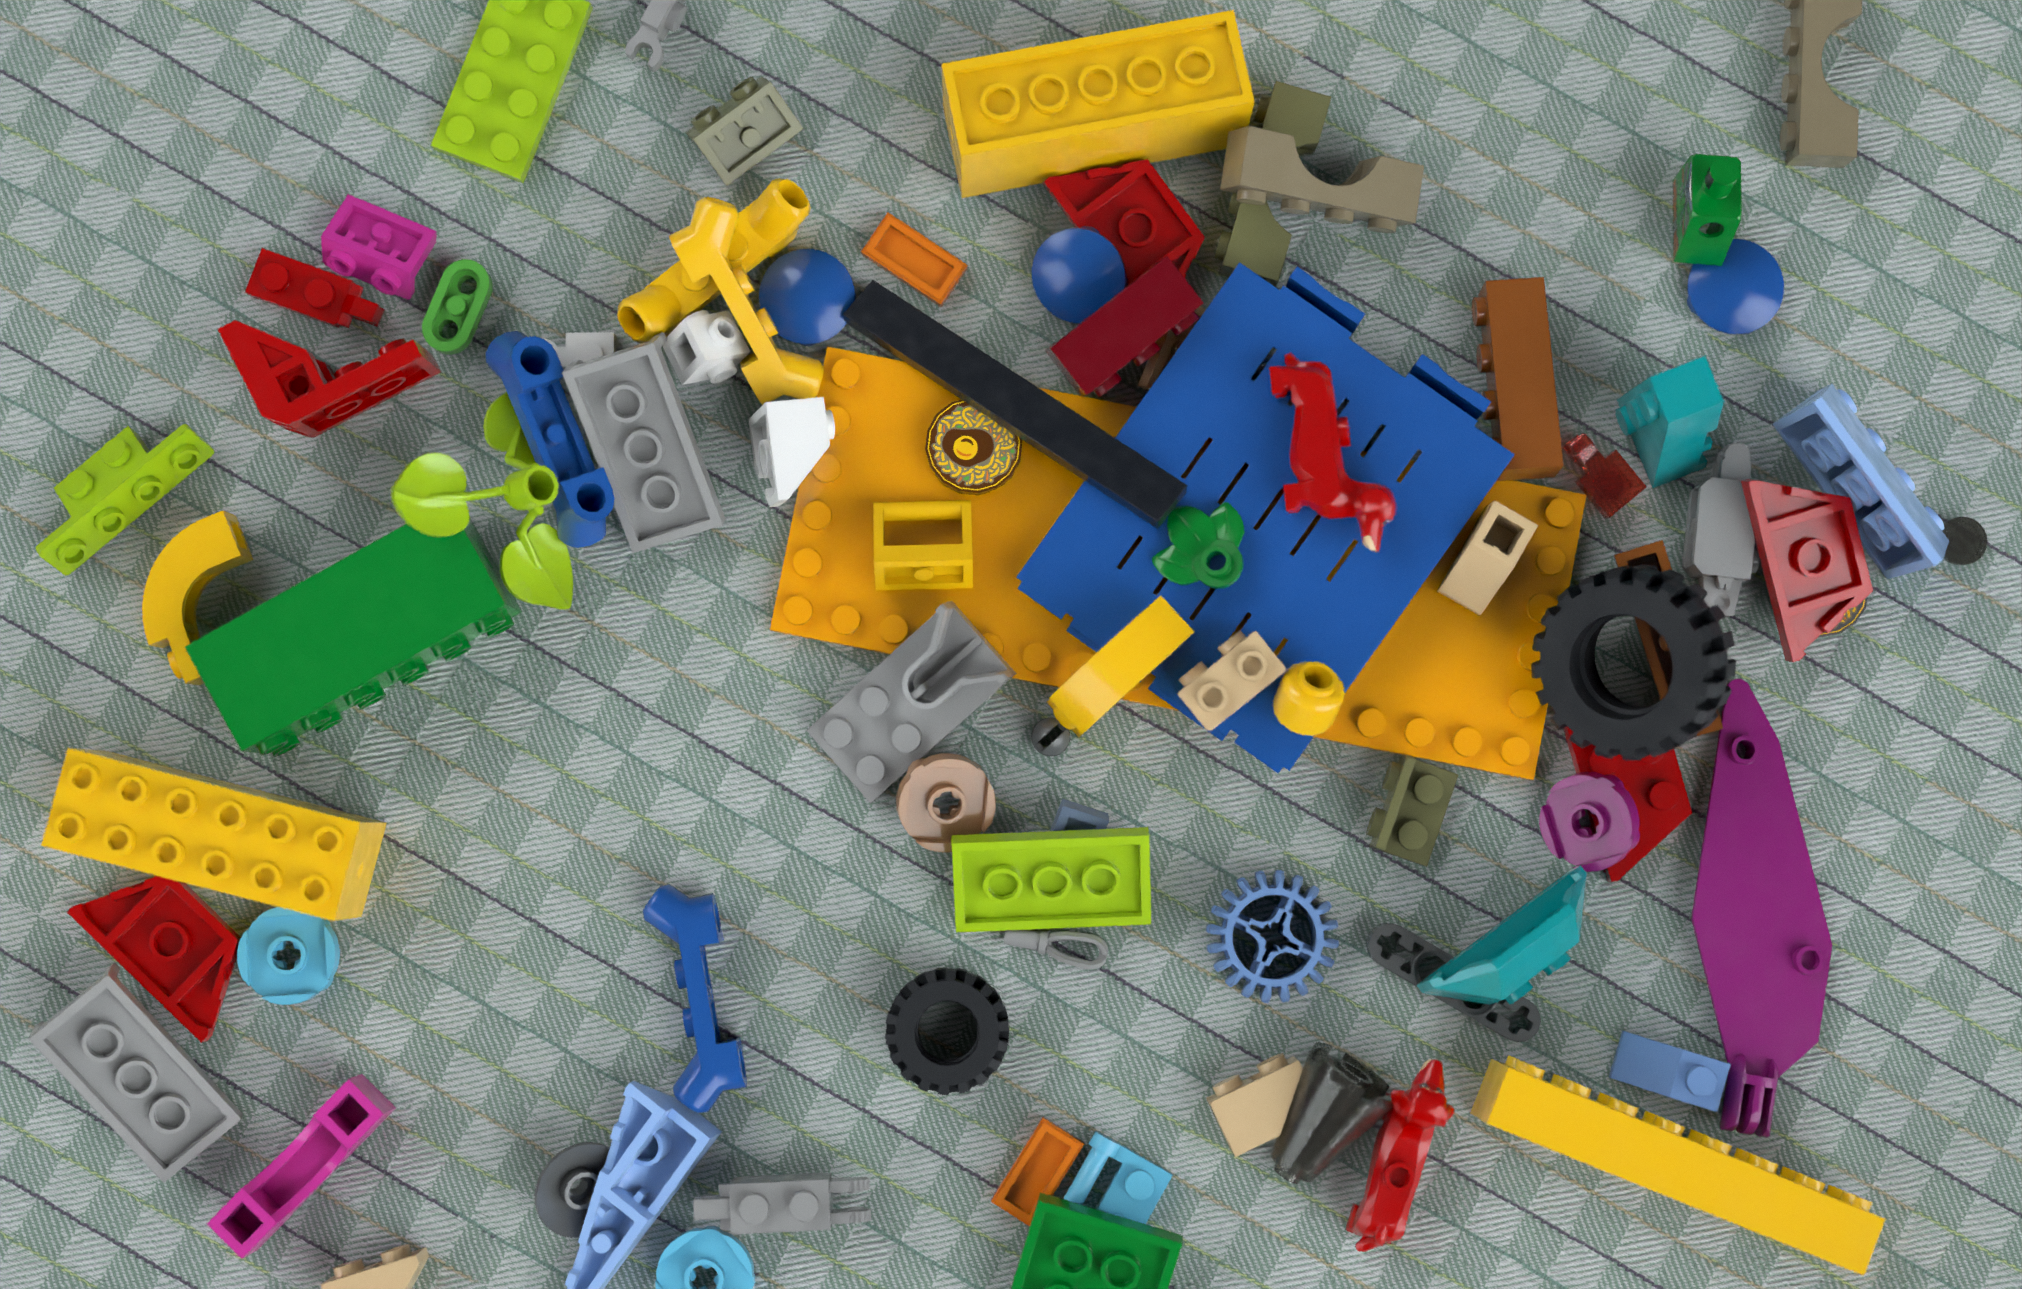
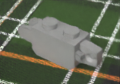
M1733 442L1719 449L1718 453L1714 454L1715 458L1713 460L1715 464L1712 465L1711 478L1699 483L1689 491L1682 560L1683 570L1690 578L1698 579L1699 585L1708 592L1707 596L1703 599L1709 607L1718 604L1725 617L1734 616L1742 582L1751 580V574L1757 572L1760 564V557L1757 545L1755 544V537L1741 484L1742 480L1750 479L1752 465L1750 453L1752 452L1748 450L1749 447H1746L1745 443L1740 444V442L1736 444Z
M824 1172L736 1177L730 1183H720L719 1194L694 1197V1220L720 1219V1230H731V1235L831 1230L833 1224L871 1221L870 1208L855 1206L833 1209L832 1193H862L870 1189V1178H832L831 1173Z

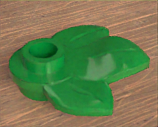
M1224 502L1209 517L1201 510L1192 506H1176L1169 514L1167 521L1168 534L1173 545L1161 550L1152 557V563L1162 576L1178 585H1189L1201 581L1210 588L1222 589L1234 584L1241 576L1244 566L1243 556L1238 548L1245 530L1243 520L1237 510L1228 502ZM1214 556H1225L1226 563L1220 570L1210 569L1209 564Z

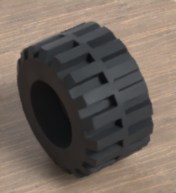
M936 968V970L924 972L916 976V978L900 990L894 999L886 1020V1045L889 1047V1056L893 1064L897 1065L901 1075L907 1081L911 1080L918 1085L917 1088L926 1092L928 1090L936 1091L938 1095H949L951 1092L962 1094L970 1091V1088L978 1084L979 1086L982 1085L1001 1065L1009 1043L1008 1014L998 992L978 974L976 976L967 972L968 970L961 968ZM943 1001L957 1002L965 1006L972 1013L977 1024V1037L972 1048L963 1056L951 1060L940 1059L928 1053L923 1047L918 1033L919 1022L924 1012L932 1005Z

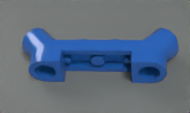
M519 331L506 332L496 337L489 344L486 351V363L503 381L535 462L549 468L558 480V494L554 501H552L556 511L558 538L564 544L573 548L591 546L602 540L606 535V517L613 509L615 500L613 489L604 467L596 469L560 383V380L564 378L562 374L564 369L553 346L543 338L536 336L527 337Z
M671 884L661 885L644 907L643 916L646 922L679 944L681 959L674 960L676 981L679 989L687 988L690 1006L683 1009L684 1028L687 1038L695 1037L697 1046L696 1054L673 1085L674 1097L683 1105L696 1113H704L710 1111L723 1091L747 1088V1075L741 1038L721 1040L705 945L724 941L716 898L713 893L689 898Z

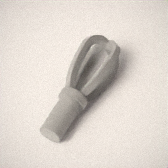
M1007 930L1004 937V944L1035 950L1038 951V954L1042 955L1047 953L1058 961L1084 969L1100 968L1105 964L1108 954L1107 943L1101 937L1087 933H1050L1048 930H1042V932L1035 930ZM1060 940L1093 943L1099 948V956L1093 961L1080 959L1058 951L1051 946V943Z

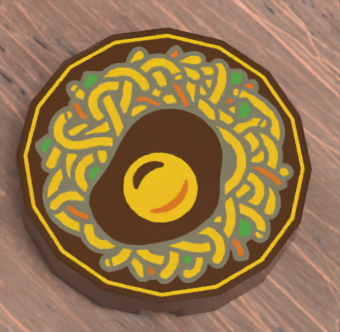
M961 399L951 402L936 414L927 430L925 451L931 470L943 485L959 494L979 496L1003 486L1012 478L1020 464L1022 439Z

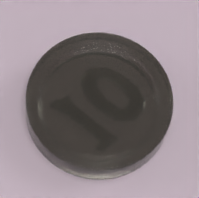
M1957 517L1944 523V530L1942 532L1949 540V544L1943 559L1953 565L1963 566L1974 563L1983 556L1987 548V534L1979 522L1969 517Z

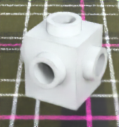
M701 310L687 316L667 336L668 340L663 344V348L682 385L710 380L713 384L723 382L736 374V366L750 353L730 310L711 314L707 310Z

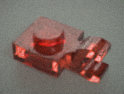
M1584 432L1573 437L1562 447L1568 457L1586 472L1575 483L1605 519L1613 516L1647 487L1617 450H1613L1603 457Z

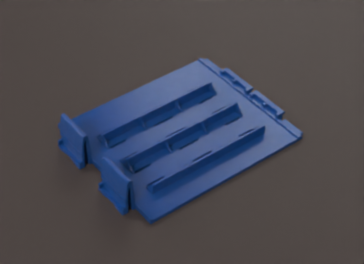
M1239 262L1115 437L1187 485V493L1177 506H1192L1201 510L1209 517L1220 505L1217 503L1242 466L1245 463L1249 465L1223 501V503L1228 502L1237 510L1244 523L1245 533L1238 548L1243 556L1244 566L1239 579L1229 587L1215 589L1192 621L1189 617L1210 587L1204 585L1201 581L1189 585H1178L1167 580L1157 595L1153 593L1164 576L1155 568L1152 563V557L1161 550L1173 545L1168 534V517L1157 529L1086 481L1080 486L1017 575V578L1022 581L1017 589L1061 620L1066 613L1074 619L1066 631L1095 652L1102 649L1161 595L1191 627L1194 633L1150 672L1156 678L1148 689L1202 728L1204 726L1177 695L1184 688L1178 679L1201 661L1209 668L1222 658L1223 655L1217 648L1230 638L1247 612L1251 614V617L1241 629L1246 637L1257 631L1273 653L1284 638L1288 640L1277 655V658L1285 666V671L1293 664L1320 662L1330 667L1337 674L1346 692L1515 455L1475 427L1477 419L1485 412L1491 401L1456 381L1424 354L1420 356L1408 374L1403 377L1354 343L1350 338L1364 318L1365 313L1330 293L1299 267H1296L1292 272L1286 286L1283 285L1279 290ZM1274 348L1276 352L1256 380H1252L1251 377L1271 349ZM1287 353H1293L1299 361H1319L1326 364L1332 374L1337 409L1344 399L1349 401L1338 416H1347L1349 422L1351 446L1342 447L1344 468L1347 475L1357 482L1385 485L1395 496L1397 505L1396 515L1393 521L1383 527L1379 552H1373L1363 545L1357 518L1327 519L1321 517L1295 555L1292 556L1290 554L1291 550L1318 513L1308 506H1303L1299 513H1287L1284 494L1259 529L1253 528L1280 489H1283V485L1298 482L1290 464V448L1296 407L1294 404L1292 406L1287 404L1291 399V391H1288L1286 398L1276 399V396L1272 395L1269 367L1286 366L1284 356ZM1380 425H1384V430L1381 432V434L1376 439V441L1371 446L1366 455L1362 457L1360 453L1363 451V449L1368 444L1370 439L1373 437L1375 432L1378 430ZM1211 438L1212 442L1188 476L1183 479L1181 476L1207 439ZM1417 450L1421 451L1422 453L1400 483L1396 481ZM1140 535L1143 539L1120 570L1117 566ZM1355 539L1358 543L1329 582L1326 578ZM1214 556L1209 564L1210 569L1220 570L1226 563L1225 556ZM1284 673L1217 727L1208 731L1221 741H1223L1230 730L1238 734L1234 743L1278 774L1283 767L1289 771L1314 737L1290 731L1279 722L1274 714L1273 699Z

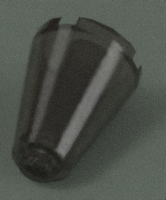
M1316 1042L1309 1051L1281 1134L1276 1138L1271 1151V1157L1276 1162L1274 1170L1282 1178L1293 1184H1299L1300 1181L1311 1183L1386 1115L1393 1106L1391 1095H1385L1390 1086L1380 1076L1347 1053H1345L1341 1060L1329 1055L1333 1046L1326 1043Z

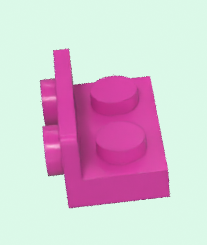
M349 194L321 235L323 263L335 273L346 277L352 276L373 285L384 294L397 295L407 300H410L415 293V276L436 244L435 230Z

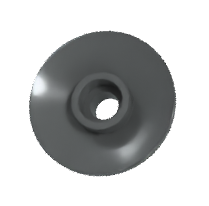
M596 1142L577 1143L558 1152L545 1165L536 1183L534 1202L539 1218L552 1232L569 1238L580 1237L600 1170L604 1168L610 1147ZM581 1178L580 1184L575 1189H570L572 1184Z

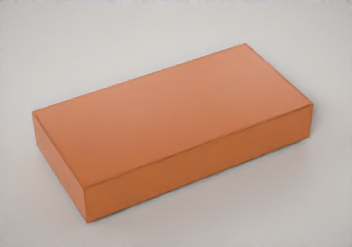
M888 212L861 251L864 257L940 307L943 306L968 269L966 263Z
M1043 1116L991 1198V1202L1030 1226L1040 1192L1053 1196L1083 1148L1084 1142Z

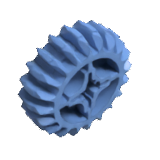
M1275 870L1272 885H1267L1264 872L1256 871L1254 879L1257 887L1251 889L1248 881L1244 877H1240L1236 880L1237 886L1242 892L1239 897H1236L1228 889H1224L1221 892L1222 897L1231 905L1227 911L1220 906L1213 905L1211 913L1223 918L1222 925H1206V932L1220 935L1221 942H1212L1206 947L1209 953L1223 951L1225 957L1217 960L1213 967L1215 971L1219 972L1231 966L1233 971L1225 980L1229 987H1233L1243 978L1246 980L1241 991L1244 997L1249 998L1257 985L1261 986L1260 1000L1262 1002H1270L1272 988H1277L1278 996L1282 1002H1288L1290 1000L1289 985L1293 984L1296 991L1304 996L1308 993V988L1302 980L1305 976L1308 975L1311 980L1318 984L1323 981L1322 975L1313 969L1317 962L1326 967L1333 966L1334 960L1328 956L1321 955L1323 946L1332 949L1338 948V940L1324 938V931L1334 930L1338 927V922L1334 919L1321 921L1320 915L1328 912L1332 906L1329 901L1320 902L1315 906L1311 903L1320 891L1316 886L1309 887L1303 895L1299 893L1303 884V877L1294 875L1289 886L1285 887L1284 871ZM1269 895L1282 896L1278 906L1274 907L1270 916L1263 920H1255L1240 913L1250 902L1260 897ZM1295 903L1304 911L1311 929L1310 945L1296 939L1290 931V921L1293 915L1291 912ZM1276 922L1280 925L1278 933L1284 936L1285 940L1293 943L1294 947L1291 948L1284 944L1278 947V945L1273 944V949H1265L1266 939L1261 937L1260 933L1250 929V925L1252 924L1262 929L1266 926L1271 929V923ZM1234 927L1248 933L1254 940L1255 949L1249 970L1244 967L1235 953L1233 946ZM1287 952L1303 958V961L1295 969L1286 974L1274 977L1263 976L1266 967L1270 966L1275 956L1280 953Z

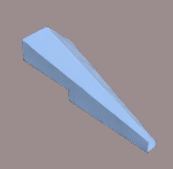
M634 1080L629 1082L624 1090L623 1096H625L618 1122L613 1126L610 1136L612 1142L605 1165L599 1172L578 1240L580 1246L577 1256L565 1282L566 1289L605 1288L722 1133L721 1130L701 1114L683 1105L675 1097Z

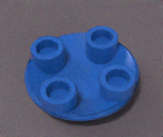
M1091 226L1068 228L1051 235L1039 247L1032 264V283L1040 302L1053 315L1071 323L1082 322L1128 286V277L1118 250L1097 229Z
M1733 239L1722 266L1692 265L1687 283V305L1691 312L1696 314L1705 324L1719 332L1735 335L1750 334L1766 325L1775 316L1781 305L1784 294V280L1781 269L1774 257L1760 245L1748 240Z
M816 249L794 250L779 257L765 272L759 289L760 309L766 308L778 330V335L790 342L808 347L837 335L847 324L843 314L856 300L854 284L845 266L832 255Z

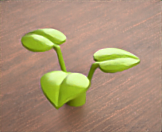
M505 392L491 403L486 411L483 424L484 436L489 446L497 451L506 452L505 463L519 469V471L508 475L504 485L465 492L467 478L461 465L449 455L433 452L418 456L408 463L391 488V498L397 512L407 524L423 534L434 537H447L457 534L466 528L469 523V510L466 501L504 496L506 502L514 509L520 511L528 510L529 512L516 529V535L519 540L508 543L501 552L500 574L502 581L514 597L525 603L559 610L571 608L573 597V573L567 546L558 538L557 530L548 524L540 523L529 528L534 519L544 513L542 506L550 504L556 498L559 488L558 480L549 468L535 462L507 392Z

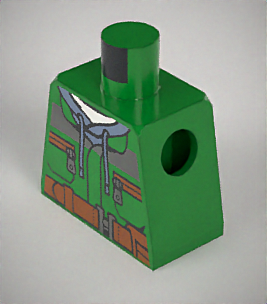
M1703 154L1691 155L1673 180V262L1722 266L1742 216L1741 161L1739 158ZM1710 223L1705 233L1699 230L1701 226Z

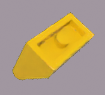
M971 500L873 502L875 590L973 588ZM962 520V544L884 546V522Z

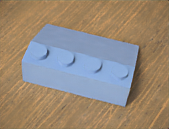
M1830 384L1818 390L1772 424L1823 493L1851 497L1862 546L1886 579L1934 567L1943 561L1949 540L1942 532L1944 524L1941 518L1933 509L1922 505L1913 493L1915 485L1912 479L1903 469L1893 466L1884 454L1886 446L1883 440L1874 430L1864 427L1855 415L1857 407L1854 401L1842 389L1837 390L1833 384Z

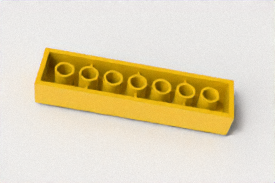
M1507 1056L1505 1064L1494 1059L1490 1060L1470 1114L1486 1124L1860 1275H1865L1885 1222V1218L1869 1212L1872 1202L1829 1184L1826 1192L1823 1193L1825 1183L1785 1166H1782L1780 1174H1776L1778 1164L1738 1147L1734 1156L1729 1155L1732 1148L1731 1145L1691 1129L1688 1138L1682 1136L1685 1129L1684 1126L1646 1110L1642 1119L1635 1116L1639 1108L1599 1092L1596 1101L1590 1099L1589 1096L1592 1089L1557 1074H1553L1551 1082L1543 1080L1545 1070L1512 1056Z

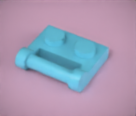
M1095 1131L1088 1143L1092 1148L1063 1199L1083 1205L1105 1163L1111 1157L1121 1162L1096 1209L1146 1224L1173 1174L1110 1137Z

